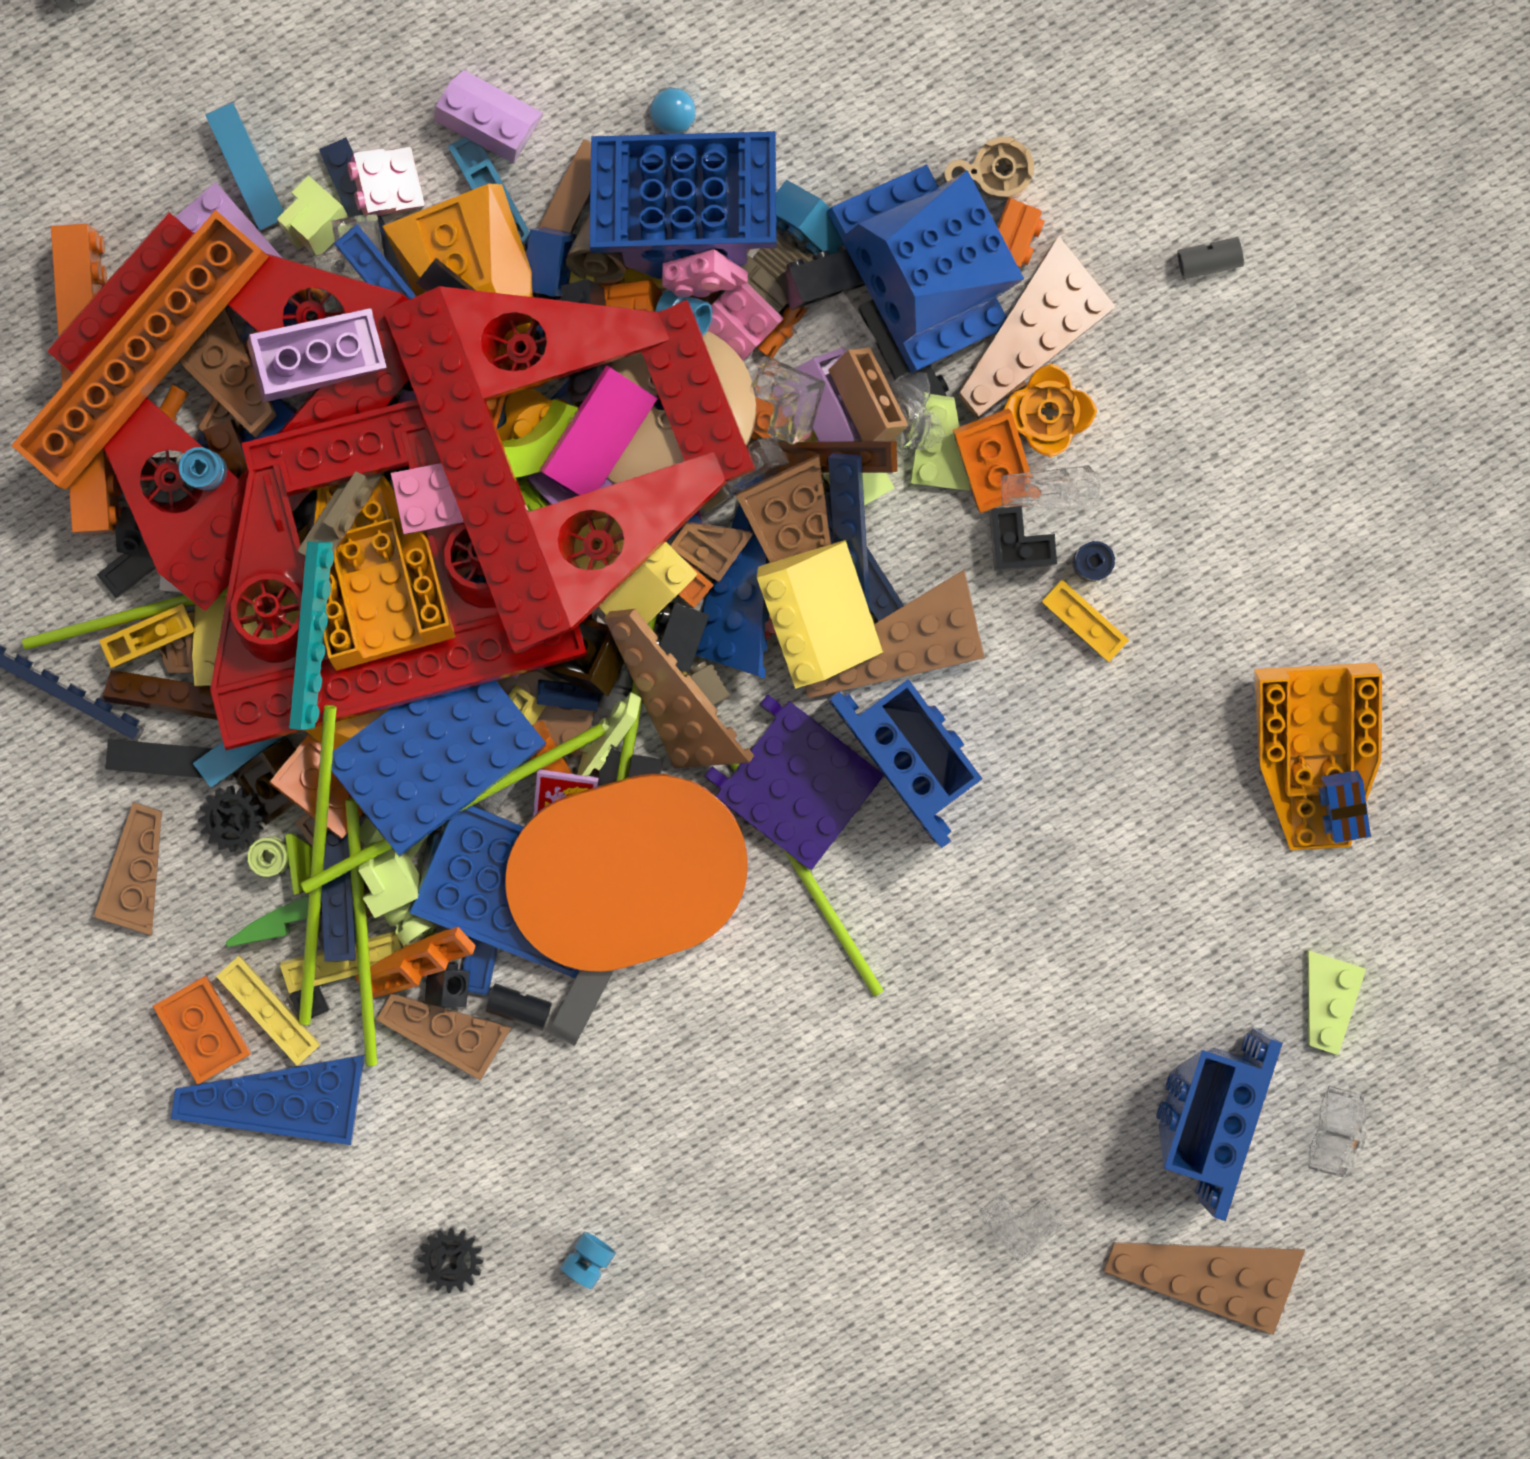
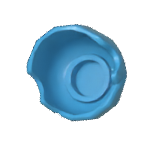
M669 87L659 91L650 105V114L654 125L665 134H680L687 131L692 123H694L696 116L692 97L681 88Z

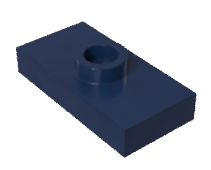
M540 679L537 683L538 705L555 706L564 710L581 709L597 711L599 696L597 693L586 691L567 682Z

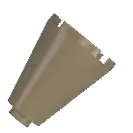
M589 213L567 253L566 265L572 273L584 280L587 275L596 278L595 283L612 284L621 281L627 270V267L624 266L622 252L591 253Z

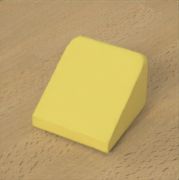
M514 685L508 695L530 724H535L546 705H538L536 697Z

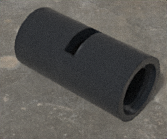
M497 983L494 984L485 1012L543 1031L552 1002L529 994L523 996L520 995V991Z

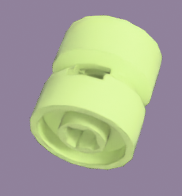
M268 836L255 841L248 851V864L256 874L263 877H272L284 872L290 866L286 841L277 836Z
M412 901L383 914L390 926L397 927L395 934L404 947L419 941L437 927L436 923L408 912Z

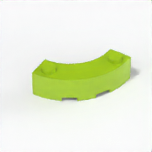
M553 399L547 413L532 428V432L519 439L513 438L502 441L515 477L528 476L540 472V468L579 407Z

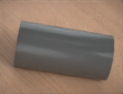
M1238 237L1211 242L1210 246L1202 244L1177 250L1178 263L1183 279L1244 266L1243 251Z

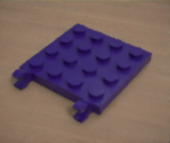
M766 695L759 706L774 716L775 719L751 749V752L754 754L752 760L749 763H740L729 779L713 766L704 777L720 789L716 797L722 803L812 871L884 775L791 701H788L782 707L775 699Z

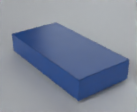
M469 937L475 944V949L472 955L464 958L462 969L470 971L468 992L488 996L498 948Z

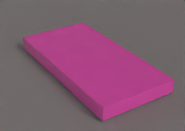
M606 365L540 468V471L578 495L600 489L658 398Z

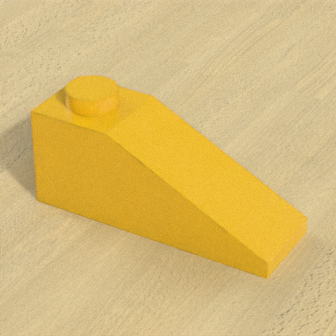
M180 604L102 638L99 642L110 667L118 668L196 631L184 604Z

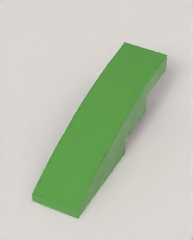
M309 896L281 906L253 921L226 941L227 947L290 934L289 922L307 919Z

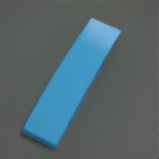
M231 102L205 114L259 231L277 223V218L284 212V209L234 103Z
M465 137L449 145L450 151L472 190L488 183L502 184L522 244L525 243L530 231L484 148Z
M287 735L227 751L222 742L193 764L208 785L213 788Z

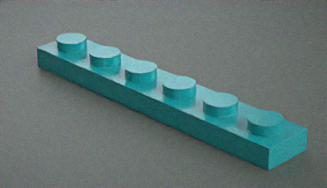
M307 541L289 729L305 730L315 728V723L319 717L317 701L318 692L322 686L320 670L321 661L325 655L323 638L324 630L328 624L326 607L327 599L331 593L329 576L330 568L334 561L333 542Z

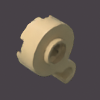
M998 137L985 143L979 150L973 164H969L964 160H954L949 163L944 173V182L946 183L953 179V172L961 171L964 173L968 170L975 185L985 196L994 200L1007 201L1008 198L1014 199L1019 197L1028 188L1034 174V160L1030 150L1026 149L1022 143L1015 141L1012 137ZM1000 162H1004L1006 167H1011L1012 171H1008L1007 176H1002L1001 173L996 172L995 168H999Z

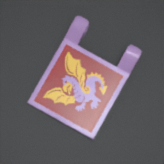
M539 769L537 771L533 817L544 807L558 799L598 787V778Z

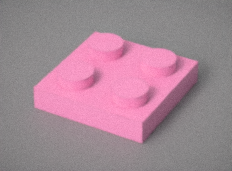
M442 463L391 473L404 535L464 523Z

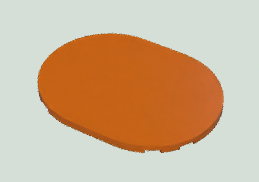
M668 774L638 775L563 797L540 810L521 830L512 847L506 870L507 900L519 930L542 954L557 963L578 970L613 971L692 948L719 931L731 918L742 898L748 872L747 848L744 836L734 815L708 789L691 780L669 776Z

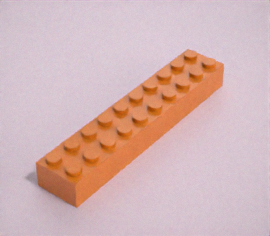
M215 210L11 446L56 486L67 490L269 256Z
M89 224L51 226L58 336L100 290L103 284L107 282L106 267L101 266V254H105L104 237L99 236V232ZM60 363L63 386L72 373ZM103 447L69 486L73 533L80 535L115 533V527L123 509L118 508V496L122 495V488L118 479L115 478V472Z

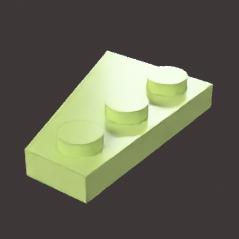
M924 393L910 478L912 484L970 491V485L952 431L959 427L954 397Z
M630 693L623 702L619 700L615 704L611 715L607 719H601L599 724L601 723L606 734L580 748V751L583 753L577 775L591 777L594 768L600 771L606 762L611 746L617 747L637 719L641 701L640 697Z
M1307 950L1308 1045L1339 1055L1366 969Z

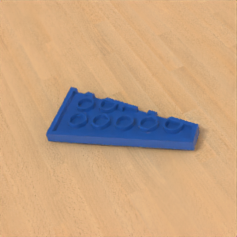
M746 482L744 489L755 484L751 482ZM739 503L731 528L752 532L753 535L720 582L713 578V586L709 590L702 610L703 613L709 615L695 655L765 679L766 668L762 666L763 652H767V640L764 639L765 623L769 621V612L757 580L758 567L768 564L769 560Z

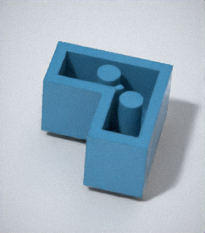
M786 179L776 192L777 227L784 232L788 228L787 231L801 242L805 240L807 244L804 247L813 255L829 250L830 255L838 252L837 248L843 246L844 243L827 212L830 207L819 197Z

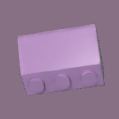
M463 70L450 81L436 104L434 121L514 164L541 120L543 113Z
M842 348L812 358L786 373L792 392L797 395L803 407V414L811 423L817 435V441L861 440L860 434L828 371L844 354Z

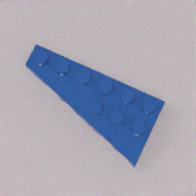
M365 1054L176 1088L171 1119L351 1145Z

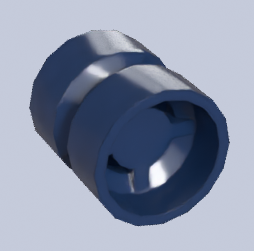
M1091 541L1082 545L1075 551L1072 558V567L1075 574L1087 582H1095L1106 578L1115 566L1113 550L1101 541Z

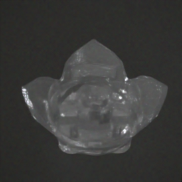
M907 373L892 383L888 382L909 425L893 440L897 441V455L906 457L911 453V449L930 448L942 441L946 435L941 421L936 414L926 408L931 390L927 373Z

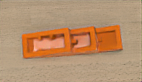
M457 926L398 950L370 966L373 998L419 986L422 977L445 971L449 961L472 955L475 944ZM357 974L356 977H355V981H356L358 984H359V974Z

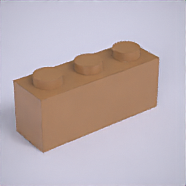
M871 348L847 350L828 369L863 441H893L909 426Z

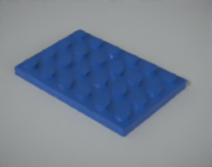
M494 680L392 707L333 751L331 772L398 857H400L544 748L546 742L497 681Z
M473 805L447 820L419 884L418 899L412 901L408 912L449 929L458 926L466 936L576 979L579 970L557 963L538 951L519 930L510 911L506 895L507 863L515 840L524 826Z

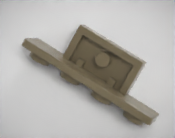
M355 471L349 481L342 482L299 547L298 552L300 555L306 557L307 541L333 542L332 551L334 553L346 532L351 529L362 507L370 499L371 493L385 472L364 476Z

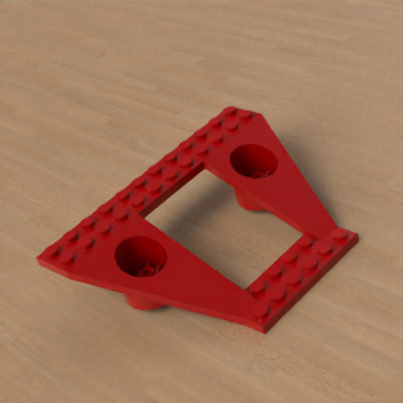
M168 211L51 344L47 352L73 374L195 232L188 229ZM267 254L269 257L228 303L233 310L258 332L285 327L283 319L296 318L297 323L300 324L324 319L326 316H337L371 308L387 367L378 372L316 389L277 434L386 407L408 382L409 377L384 311L409 299L401 292ZM311 287L327 291L318 302L311 300ZM306 289L307 300L298 303L291 297L299 290ZM332 295L336 300L338 311L325 312L322 305ZM289 299L297 305L295 307V314H283L284 307ZM313 310L314 318L306 319V313ZM147 397L107 442L104 449L157 572L206 612L229 585L249 471L247 468L238 478L227 468V477L219 488L213 491H202L194 487L192 492L183 485L184 480L179 473L180 460L177 463L170 460L169 450L185 453L194 447L203 446ZM165 451L166 459L161 460L159 463L150 458L158 452ZM147 460L155 466L154 474L141 475V470ZM167 472H173L174 477L172 479L166 478L164 480V475ZM141 480H155L157 486L148 496L141 488ZM181 488L188 494L182 500L173 502V491ZM161 489L168 492L169 503L158 502L152 498ZM311 491L288 496L292 513Z
M439 286L384 311L512 649L517 654L574 630L727 482L756 470L688 300L660 312ZM530 323L527 334L519 332L517 326ZM540 325L545 331L546 336L535 341L533 336L537 326ZM513 329L515 335L509 341L504 340L503 338L507 332ZM500 343L507 345V353L498 357ZM546 344L544 355H542L539 347ZM642 352L685 461L529 512L486 401L523 389L528 390L541 387L548 381ZM510 359L514 361L511 371L504 370L500 366L501 363ZM521 364L528 367L525 370H519ZM607 518L604 529L596 530L593 520ZM614 520H616L623 533L611 537L609 532ZM589 524L591 532L585 538L579 536L578 534L581 529ZM624 539L622 551L618 552L616 542ZM575 540L584 541V550L574 553ZM587 555L591 558L586 570L581 569L576 559ZM597 561L604 563V568L594 570Z
M417 399L241 443L249 472L210 688L226 751L303 731L289 729L305 558L298 552L301 543L288 496L349 481L355 471L364 476H370L405 466L414 469L441 463ZM465 523L426 530L455 638L337 671L328 658L323 638L325 655L321 661L320 675L322 677V686L318 692L317 706L319 708V717L315 727L323 725L324 706L326 705L337 707L335 722L586 657L587 653L580 627L578 625L572 631L518 654L515 653L488 583L472 582L476 575H485L472 542L469 547L464 546L471 541ZM459 551L468 555L466 560L455 562ZM469 567L471 572L465 580L455 570ZM276 592L279 593V594L277 595V597H275V596L272 595V594H269V593H276ZM285 595L295 602V604L284 607L280 603ZM248 606L254 608L255 614L244 617ZM299 610L295 624L286 620V613ZM256 621L258 627L253 635H251L244 629L243 624ZM282 625L290 628L287 633L277 637L276 630ZM263 630L273 632L274 638L262 639L259 636Z

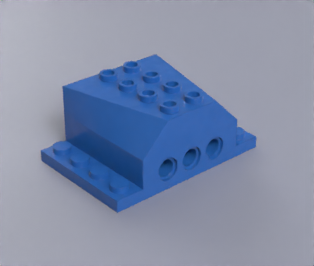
M775 131L591 136V253L622 252L624 266L651 277L662 279L663 263L715 249L737 265L742 266L747 263V249L777 248Z
M926 164L827 210L911 373L998 333L1007 317L997 298L1024 280V277L968 170L938 186Z
M909 679L884 697L878 698L858 714H856L855 710L859 706L849 693L842 695L838 691L827 699L883 773L934 844L941 849L949 844L951 840L947 835L952 831L944 820L936 814L983 778L960 749L964 746L960 737L954 730H946L942 725L946 719L935 705L928 706Z
M1252 1028L1251 1034L1246 1033L1243 1039L1241 1050L1245 1051L1244 1056L1212 1048L1208 1051L1201 1050L1177 1066L1175 1073L1171 1072L1166 1082L1165 1090L1169 1091L1166 1102H1160L1156 1118L1160 1119L1158 1125L1164 1169L1197 1179L1198 1183L1195 1194L1199 1195L1198 1201L1214 1218L1223 1221L1227 1219L1283 1044L1269 1034Z

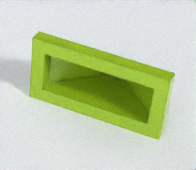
M289 833L285 834L293 894L295 895L304 892L300 883L311 876L313 847L298 834Z

